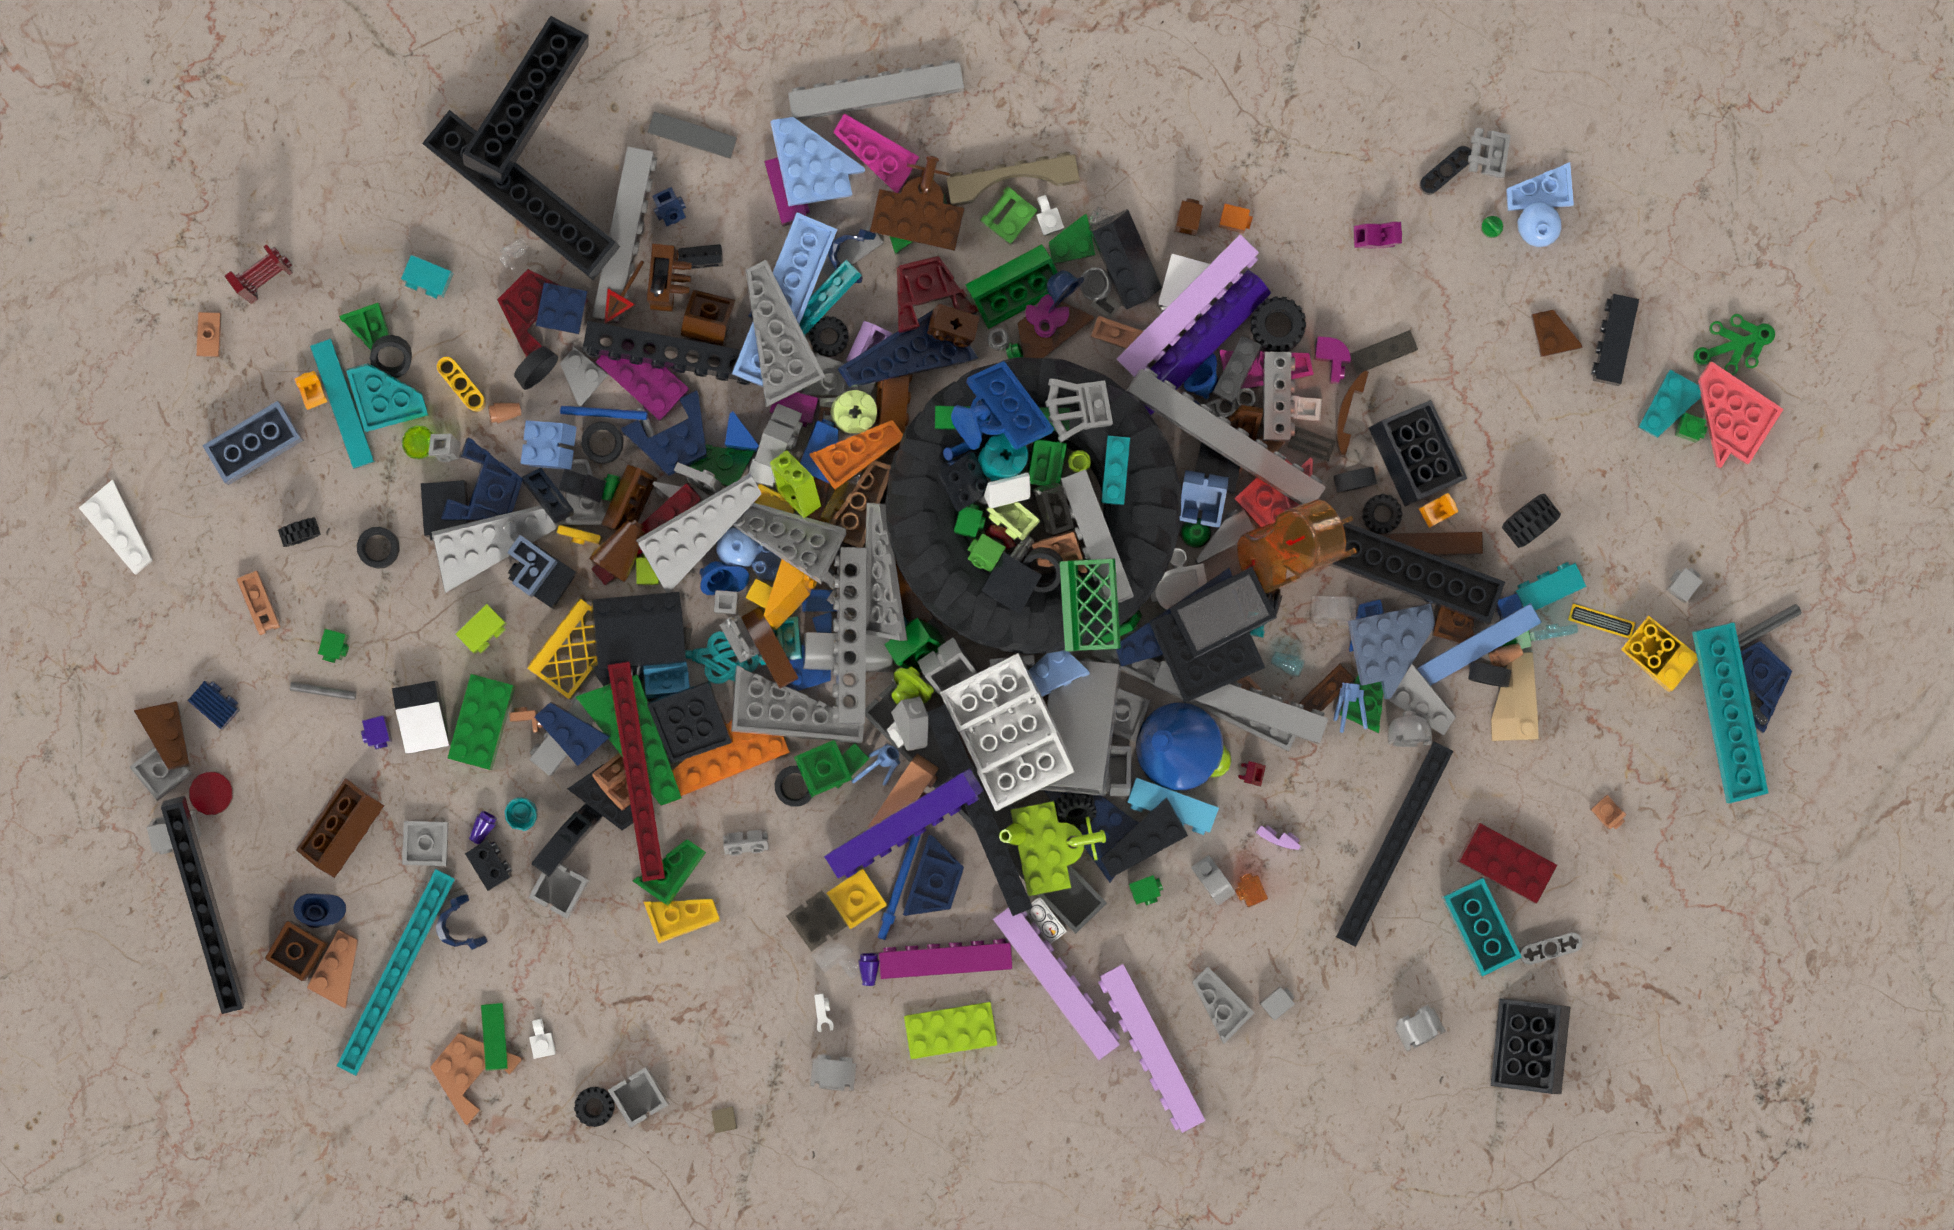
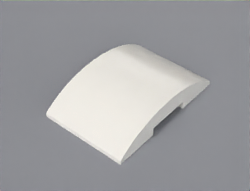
M1019 653L940 692L952 720L978 770L977 773L995 811L1075 772L1054 720Z

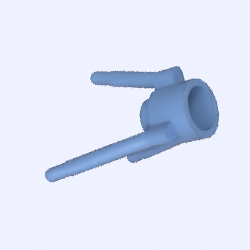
M1342 683L1333 720L1337 721L1344 701L1340 733L1344 732L1349 701L1356 702V698L1359 699L1363 728H1368L1363 699L1364 690H1359L1360 684Z
M885 744L882 748L869 753V757L878 755L877 760L852 779L851 782H857L880 764L882 767L891 766L883 781V785L886 786L895 768L900 764L898 750L892 745Z

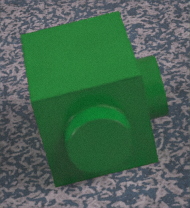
M1688 413L1683 414L1675 436L1694 443L1698 442L1700 438L1704 439L1708 428L1705 426L1706 420Z
M970 504L959 512L954 533L976 539L978 529L983 530L986 519L982 517L983 511L979 510L980 506Z
M324 629L318 651L319 655H323L322 660L335 663L336 659L342 661V658L348 654L349 644H347L349 635Z
M1154 875L1128 884L1136 905L1145 902L1147 906L1158 902L1157 897L1161 896L1160 891L1163 890L1160 879H1155Z

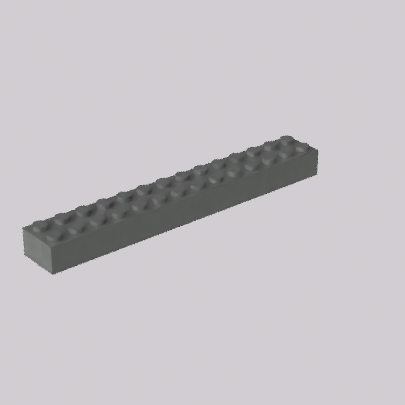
M892 682L879 695L882 698L880 702L875 699L865 708V716L910 763L916 754H919L939 768L935 774L938 779L933 784V787L936 789L953 777L929 721L928 740L925 748L910 751L906 750L905 745L898 748L887 731L895 722L891 712L897 706L891 696L897 685ZM971 763L1001 832L1013 824L1011 810L1016 808L1010 804L995 811L977 773L978 770ZM961 805L962 810L958 813L974 828L965 805ZM1005 843L1019 876L1025 881L1018 845ZM1068 865L1071 888L1038 894V896L1076 934L1107 902L1071 865Z

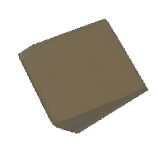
M733 1106L711 1111L715 1133L737 1129Z

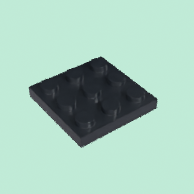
M710 681L647 703L671 764L733 742Z

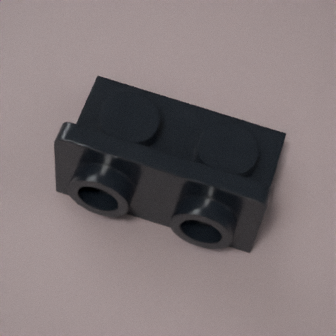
M720 244L678 249V261L692 263V269L723 266L722 246Z

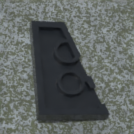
M601 766L567 788L623 831L633 824L631 805L621 810L606 795L592 776Z

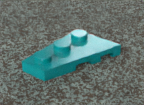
M1669 370L1638 428L1658 438L1701 398L1699 385Z

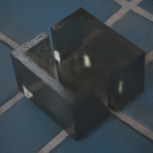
M823 890L806 901L808 905L806 908L802 904L786 915L811 952L828 940L826 937L828 934L830 937H833L848 926Z

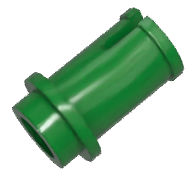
M607 474V477H604L606 485L602 495L603 500L612 501L618 483H620L619 476Z

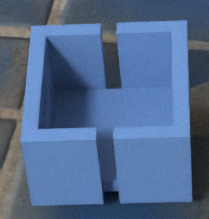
M526 420L523 440L527 441V445L523 444L521 464L540 468L571 470L574 450L559 447V443L574 446L577 427L564 423Z
M1185 470L1181 492L1180 521L1196 524L1198 510H1202L1201 525L1220 528L1229 477L1209 474V478L1204 477L1205 473Z

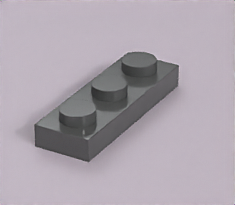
M1241 336L1213 391L1214 396L1233 404L1262 348L1261 344Z

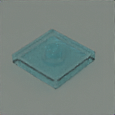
M1558 623L1546 625V630L1530 633L1531 642L1573 635L1578 632V626L1574 624L1559 627Z

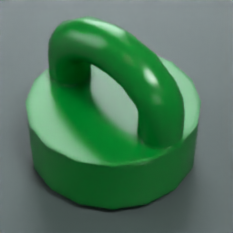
M1488 216L1481 224V231L1488 238H1496L1503 231V222L1497 216Z

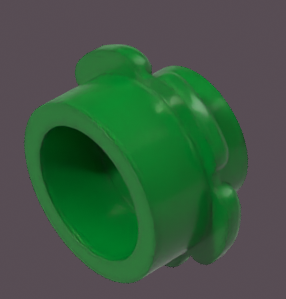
M1009 343L1010 347L1006 348L1008 359L1023 357L1020 344Z

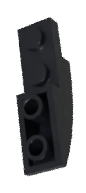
M585 803L554 834L534 859L532 865L550 877L573 853L576 846L601 821L603 816Z

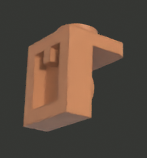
M1608 795L1590 809L1607 829L1612 827L1617 829L1625 822L1623 818L1627 815L1624 811H1621Z

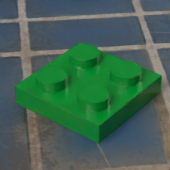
M835 739L794 757L811 797L852 780Z

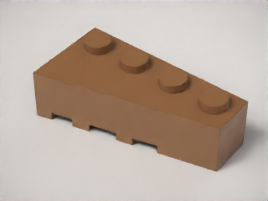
M876 460L872 462L857 482L856 487L846 498L845 503L833 517L830 524L846 528L847 534L842 543L855 548H865L867 503L885 504L891 466Z

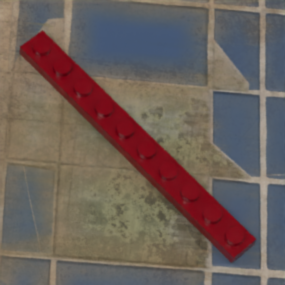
M630 662L609 664L608 671L643 882L665 878Z

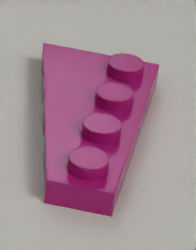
M846 114L842 116L833 132L896 193L901 191L913 168L907 167V163L916 165L919 160V156Z
M1219 350L1223 371L1234 351ZM1259 352L1241 389L1263 386L1265 352ZM1291 353V358H1295V371H1291V379L1314 375L1309 353Z

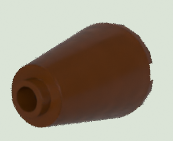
M632 520V522L626 521L591 554L589 559L619 580L625 582L629 577L640 548L636 540L645 535V532L642 531L644 526L635 520Z

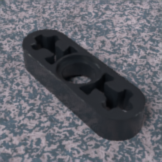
M1460 146L1423 176L1419 184L1420 190L1427 195L1436 193L1470 164L1468 161L1461 160L1457 164L1460 168L1457 169L1456 165L1449 159L1452 158L1455 161L1459 157L1458 152H1466L1468 154L1466 159L1468 160L1472 150L1467 146ZM1447 164L1451 166L1452 174L1450 176H1443L1441 174L1440 168L1442 165ZM1436 172L1439 179L1434 183V189H1426L1425 180H1433L1436 176L1432 173Z

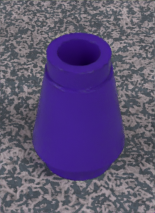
M482 810L476 816L469 839L476 844H481L496 826L497 818L489 812Z
M862 953L860 954V959H858L862 985L874 986L879 967L878 954Z

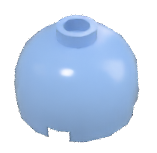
M1533 203L1527 206L1517 221L1518 231L1522 239L1535 247H1546L1554 243L1562 229L1561 218L1558 212L1545 203Z
M731 527L717 541L716 552L719 560L725 565L740 566L745 569L750 567L751 562L755 559L758 553V543L735 527Z

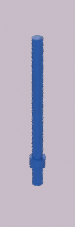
M912 834L886 913L883 912L881 918L883 922L877 938L886 940L890 926L894 924L896 918L894 914L921 835L915 837Z

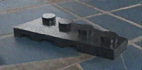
M1166 797L1156 808L1148 813L1142 821L1135 825L1129 833L1101 857V861L1111 878L1188 836L1168 798Z

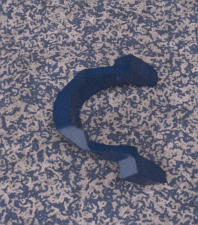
M860 229L857 235H844L834 240L828 251V257L834 268L837 269L841 265L838 261L837 253L843 242L850 239L863 242L864 239L874 240L876 234ZM861 276L855 283H862L863 277Z
M461 895L450 900L451 907L440 915L436 925V932L443 943L453 947L468 945L473 950L488 942L485 936L475 939L456 940L449 935V929L446 928V920L449 915L469 901L468 895Z

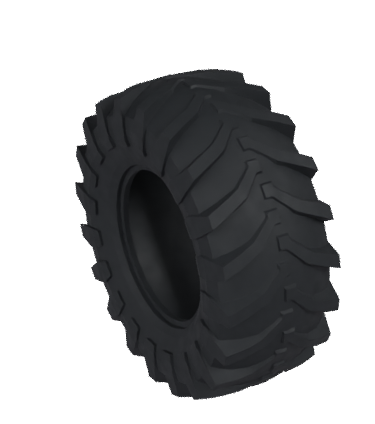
M1017 357L1003 360L1039 408H1047L1045 401L1048 400L1050 390L1048 385L1049 379H1058L1074 384L1105 380L1113 421L1111 426L1088 430L1083 429L1063 442L1059 441L1057 431H1053L1051 434L1040 439L1066 443V447L1073 451H1085L1090 456V468L1094 472L1103 493L1108 436L1130 438L1124 505L1104 503V519L1134 595L1133 598L1118 603L1120 626L1129 617H1132L1154 592L1166 572L1176 546L1181 516V487L1170 446L1143 404L1108 376L1063 359ZM998 363L979 367L961 376L957 382L953 381L938 391L927 402L924 410L916 415L904 432L899 449L895 452L888 476L886 522L888 532L892 538L890 544L899 569L912 591L937 619L958 631V634L981 645L999 648L1007 652L1034 654L1065 651L1061 581L1052 591L1044 593L1033 590L1019 614L982 591L991 573L984 568L981 569L974 566L968 560L971 554L968 549L973 542L971 538L954 533L960 511H956L938 472L941 471L939 465L948 461L944 457V449L955 447L965 441L956 429H935V406H971L976 395L966 383L967 378ZM1059 388L1057 399L1077 396V393ZM1078 403L1058 406V408H1070V412L1080 411ZM1081 418L1071 419L1069 430L1081 424ZM982 433L979 448L968 452H974L978 460L981 450L994 435ZM965 452L957 457H954L952 460H958L968 452ZM1088 570L1086 573L1078 571V574L1085 579L1091 571ZM1056 572L1042 574L1039 580L1050 581L1054 578ZM1093 576L1087 581L1094 590L1100 585L1099 580L1095 582ZM1085 586L1079 591L1080 597L1085 602L1092 594ZM1094 597L1088 605L1097 613L1103 603ZM1106 607L1099 616L1108 623L1112 619V612ZM1086 608L1081 613V619L1086 624L1093 617ZM1097 619L1090 626L1097 635L1105 627ZM1107 630L1104 635L1110 633V631ZM1088 631L1082 636L1083 644L1090 641L1093 642L1095 639Z

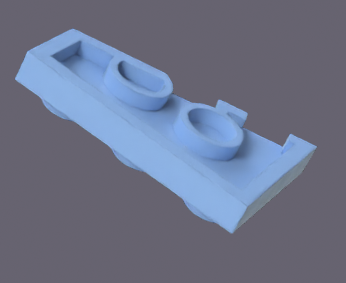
M1570 162L1507 188L1508 211L1524 210L1533 203H1545L1552 208L1573 206Z
M1068 651L1047 653L1028 670L1042 697L1062 685L1066 686L1072 683L1071 681L1090 674Z

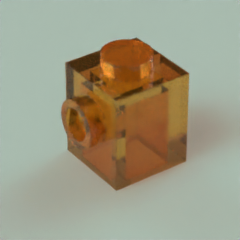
M1248 873L1239 877L1241 881L1237 883L1238 888L1235 889L1239 901L1244 900L1247 908L1268 899L1258 875L1253 876L1252 873Z

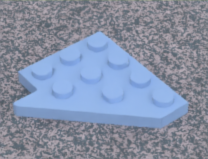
M794 117L775 119L770 122L788 206L852 196L848 175L865 172L863 166Z

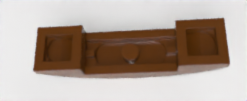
M1369 371L1362 372L1352 383L1343 398L1338 412L1336 443L1341 457L1346 456L1351 434L1344 433L1343 431L1354 393L1362 395Z
M760 606L741 616L779 689L799 679L771 626L765 619Z

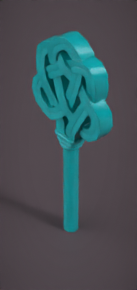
M721 631L711 635L708 639L707 648L693 649V651L685 650L686 659H692L693 662L706 665L705 675L714 684H723L728 680L735 682L736 666H740L752 673L760 664L758 654L751 657L753 662L749 665V659L742 663L739 660L736 663L728 660V658L736 657L733 649L719 653V651L731 647L726 636ZM718 639H724V640H725L724 642H721V643H718V644L715 645V642H716ZM710 654L713 656L712 659L703 657ZM720 662L724 666L730 668V670L728 671L724 669L723 667L719 666L718 663ZM712 670H714L715 672L719 673V674L722 675V676H720V677L714 676V675L712 674Z

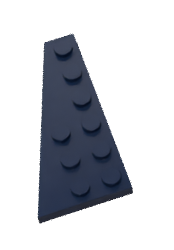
M1043 790L1051 802L1054 801V804L1057 803V798H1061V794L1067 795V792ZM1092 795L1097 811L1096 817L1090 822L1092 833L1103 830L1106 835L1105 843H1095L1098 860L1094 862L1109 883H1111L1114 877H1110L1101 861V857L1129 833L1138 822L1101 795ZM1081 824V828H1077L1082 835L1089 834L1087 825ZM1091 844L1084 845V848L1094 860Z

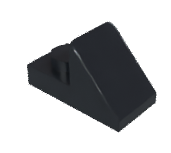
M564 469L558 490L600 503L606 482L589 474L583 475Z

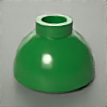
M1197 517L1196 524L1184 522L1181 527V538L1190 547H1202L1211 537L1210 526L1201 525V518Z

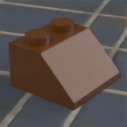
M693 289L684 313L681 336L723 346L735 300Z

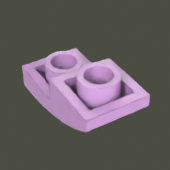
M1268 825L1265 828L1260 826L1255 832L1263 839L1280 847L1299 850L1301 847L1298 844L1300 840L1290 832L1288 835L1282 833L1278 839L1275 837L1277 832Z

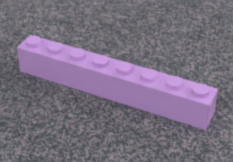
M1240 234L1116 360L1133 377L1141 369H1150L1147 365L1153 359L1157 362L1165 354L1163 349L1168 344L1173 346L1181 338L1178 334L1184 328L1188 331L1196 323L1194 318L1199 313L1204 315L1212 307L1210 302L1215 297L1219 300L1228 291L1225 286L1230 281L1235 284L1243 276L1240 271L1245 266L1250 269L1258 261L1256 255L1259 252Z
M1008 907L993 920L1098 1060L1102 1059L1120 1045L1117 1041L1120 1037L1113 1028L1109 1030L1104 1023L1107 1019L1101 1011L1095 1012L1091 1007L1094 1002L1087 993L1082 995L1079 991L1080 983L1074 975L1069 977L1064 971L1068 967L1060 957L1055 959L1051 952L1054 949L1047 939L1044 942L1040 939L1038 934L1041 931L1035 923L1029 924L1025 919L1028 915L1026 911L1012 916Z
M1124 964L1100 975L1101 981L1098 983L1103 993H1109L1112 1000L1108 1002L1113 1012H1119L1122 1018L1119 1020V1023L1124 1033L1129 1031L1132 1037L1129 1043L1134 1052L1139 1050L1142 1056L1139 1062L1144 1071H1150L1153 1078L1149 1079L1154 1090H1160L1163 1098L1159 1100L1165 1111L1170 1109L1173 1115L1170 1121L1175 1130L1180 1129L1183 1133L1204 1122L1205 1119Z

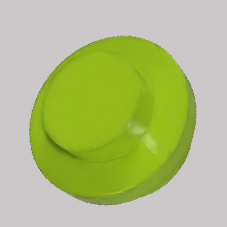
M1077 450L1070 455L1068 464L1074 472L1078 473L1090 467L1091 459L1085 451Z

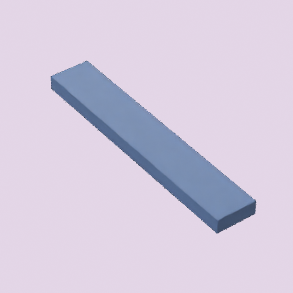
M1529 603L1418 666L1417 670L1431 686L1539 625L1542 621L1532 604Z

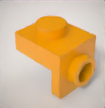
M315 371L304 373L295 378L307 410L327 402L321 381Z
M1446 493L1419 508V511L1430 528L1456 514L1458 509L1450 494Z

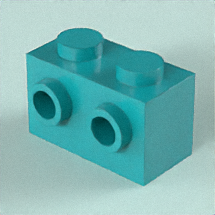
M411 255L401 280L406 282L405 287L415 291L418 288L426 291L425 295L437 299L438 296L444 298L454 274L447 269Z

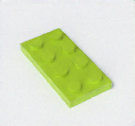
M991 1002L904 1016L911 1059L997 1046Z

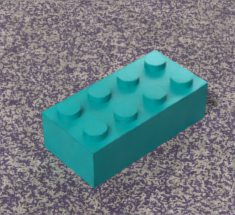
M1479 878L1442 896L1444 904L1479 976L1483 977L1522 958L1484 878Z

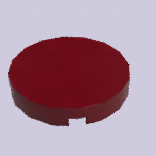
M205 772L198 775L192 781L189 788V799L192 806L198 812L205 815H217L224 812L232 802L233 787L224 775L218 772Z

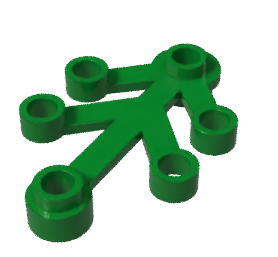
M1734 314L1729 320L1730 325L1734 328L1741 327L1752 334L1744 337L1723 327L1721 322L1715 321L1709 326L1710 333L1720 335L1731 340V342L1711 349L1705 347L1698 348L1693 354V360L1698 365H1706L1712 357L1734 350L1729 363L1724 366V370L1728 372L1727 367L1732 365L1735 370L1730 374L1735 375L1738 371L1737 365L1746 346L1755 342L1751 354L1744 361L1747 368L1753 369L1759 363L1758 357L1763 346L1770 344L1774 340L1775 330L1769 324L1762 323L1756 326L1744 320L1740 314ZM1734 317L1740 319L1739 325L1733 323ZM1714 324L1719 325V332L1713 331L1712 326ZM1762 330L1768 332L1767 338L1761 336ZM1700 352L1706 353L1707 358L1705 360L1699 357ZM1749 358L1755 360L1754 366L1748 364Z

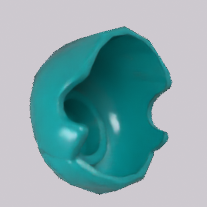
M517 797L512 799L504 811L505 820L512 829L527 831L534 826L538 818V809L535 803L528 798Z

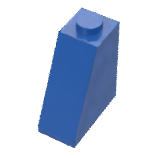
M822 419L821 422H815L799 463L813 477L829 483L809 455L838 443V429L834 428L835 423Z

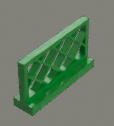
M1115 558L1061 561L1060 576L1065 651L1120 649ZM1109 563V574L1104 578L1097 572V569L1102 564ZM1078 565H1085L1091 571L1085 579L1078 574ZM1093 574L1102 581L1096 590L1087 583ZM1104 585L1111 591V596L1107 601L1098 594ZM1083 586L1092 593L1086 602L1080 597L1079 592ZM1094 597L1103 603L1097 613L1088 605ZM1106 607L1112 612V619L1108 623L1099 616ZM1085 608L1093 615L1087 624L1081 619V613ZM1096 619L1105 626L1098 635L1090 628ZM1107 630L1113 634L1114 644H1106L1101 639ZM1086 631L1095 638L1090 645H1083L1082 636Z

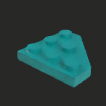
M368 363L346 370L365 432L428 416L422 392Z

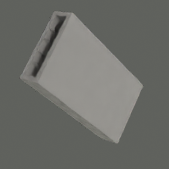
M1084 658L1079 662L1090 674L1084 677L1081 676L1066 686L1062 685L1049 693L1047 705L1075 772L1040 790L1105 796L1121 669L1119 664L1111 660L1095 662L1092 659Z

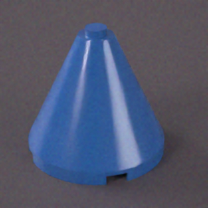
M1170 703L1153 711L1143 722L1136 741L1137 758L1144 773L1159 786L1178 791L1193 789L1205 783L1215 769L1217 770L1223 755L1222 733L1214 718L1202 708L1189 703Z

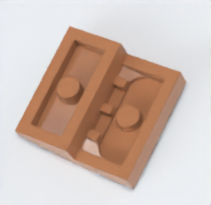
M618 753L596 770L592 776L606 795L623 810L630 805L623 757Z

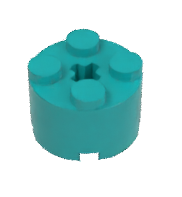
M1004 433L994 435L988 440L980 452L978 462L984 474L993 482L1019 475L1027 463L1028 452L1026 446L1015 450Z

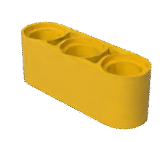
M450 357L441 358L437 363V370L471 411L479 412L483 410L486 405L484 395L457 362ZM446 362L453 364V370L449 373H444L442 370ZM460 379L467 381V386L463 390L456 388V383ZM473 396H479L481 399L480 404L476 407L470 405V399Z

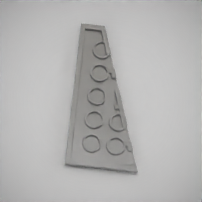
M867 503L865 548H867L866 634L905 641L907 636L895 557L890 544L892 538L888 532L886 522V504Z

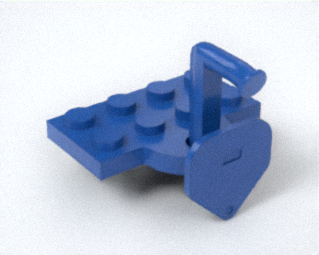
M1005 361L967 378L966 383L976 395V398L973 400L970 408L957 405L951 414L952 423L965 442L952 448H945L943 454L945 459L950 461L965 452L979 448L982 433L990 435L1004 433L1015 450L1051 434L1054 428Z

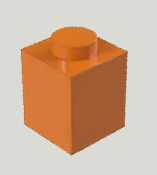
M1225 203L1219 228L1244 234L1246 228L1250 229L1253 216H1249V209Z

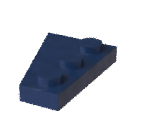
M553 702L547 704L534 716L577 766L583 763L611 737Z

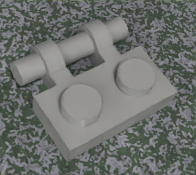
M1475 128L1474 136L1471 137V144H1473L1472 152L1468 157V163H1470L1469 172H1477L1479 164L1482 165L1481 174L1504 178L1511 135L1488 131L1487 138H1484V129ZM1481 145L1485 146L1484 157H1480Z

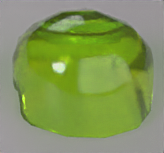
M416 425L410 427L404 433L401 441L404 453L408 457L417 460L428 457L430 437L433 433L425 426Z

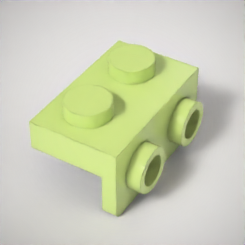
M1019 502L995 508L988 507L986 509L990 513L988 518L997 526L1002 523L1007 528L1005 532L1014 540L1018 537L1023 541L1040 522L1037 517Z

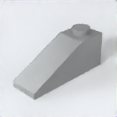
M1236 509L1226 515L1228 519L1222 523L1195 560L1197 565L1256 534L1245 510L1239 512Z

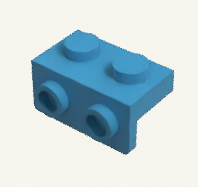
M687 662L643 666L646 699L661 698L690 688Z

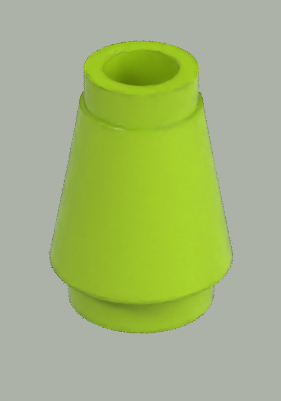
M1013 823L1000 832L999 838L1004 843L1020 845L1026 838V830L1021 824Z

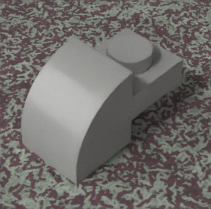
M1209 855L1191 867L1218 906L1236 894L1224 874Z

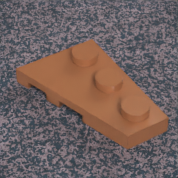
M338 930L307 986L311 991L345 1009L347 1008L358 939Z

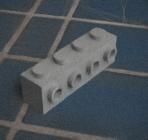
M1291 352L1264 353L1263 441H1290V436L1295 434V424L1291 423V414H1295V401H1291V393H1295V379H1291V371H1295V358H1291Z

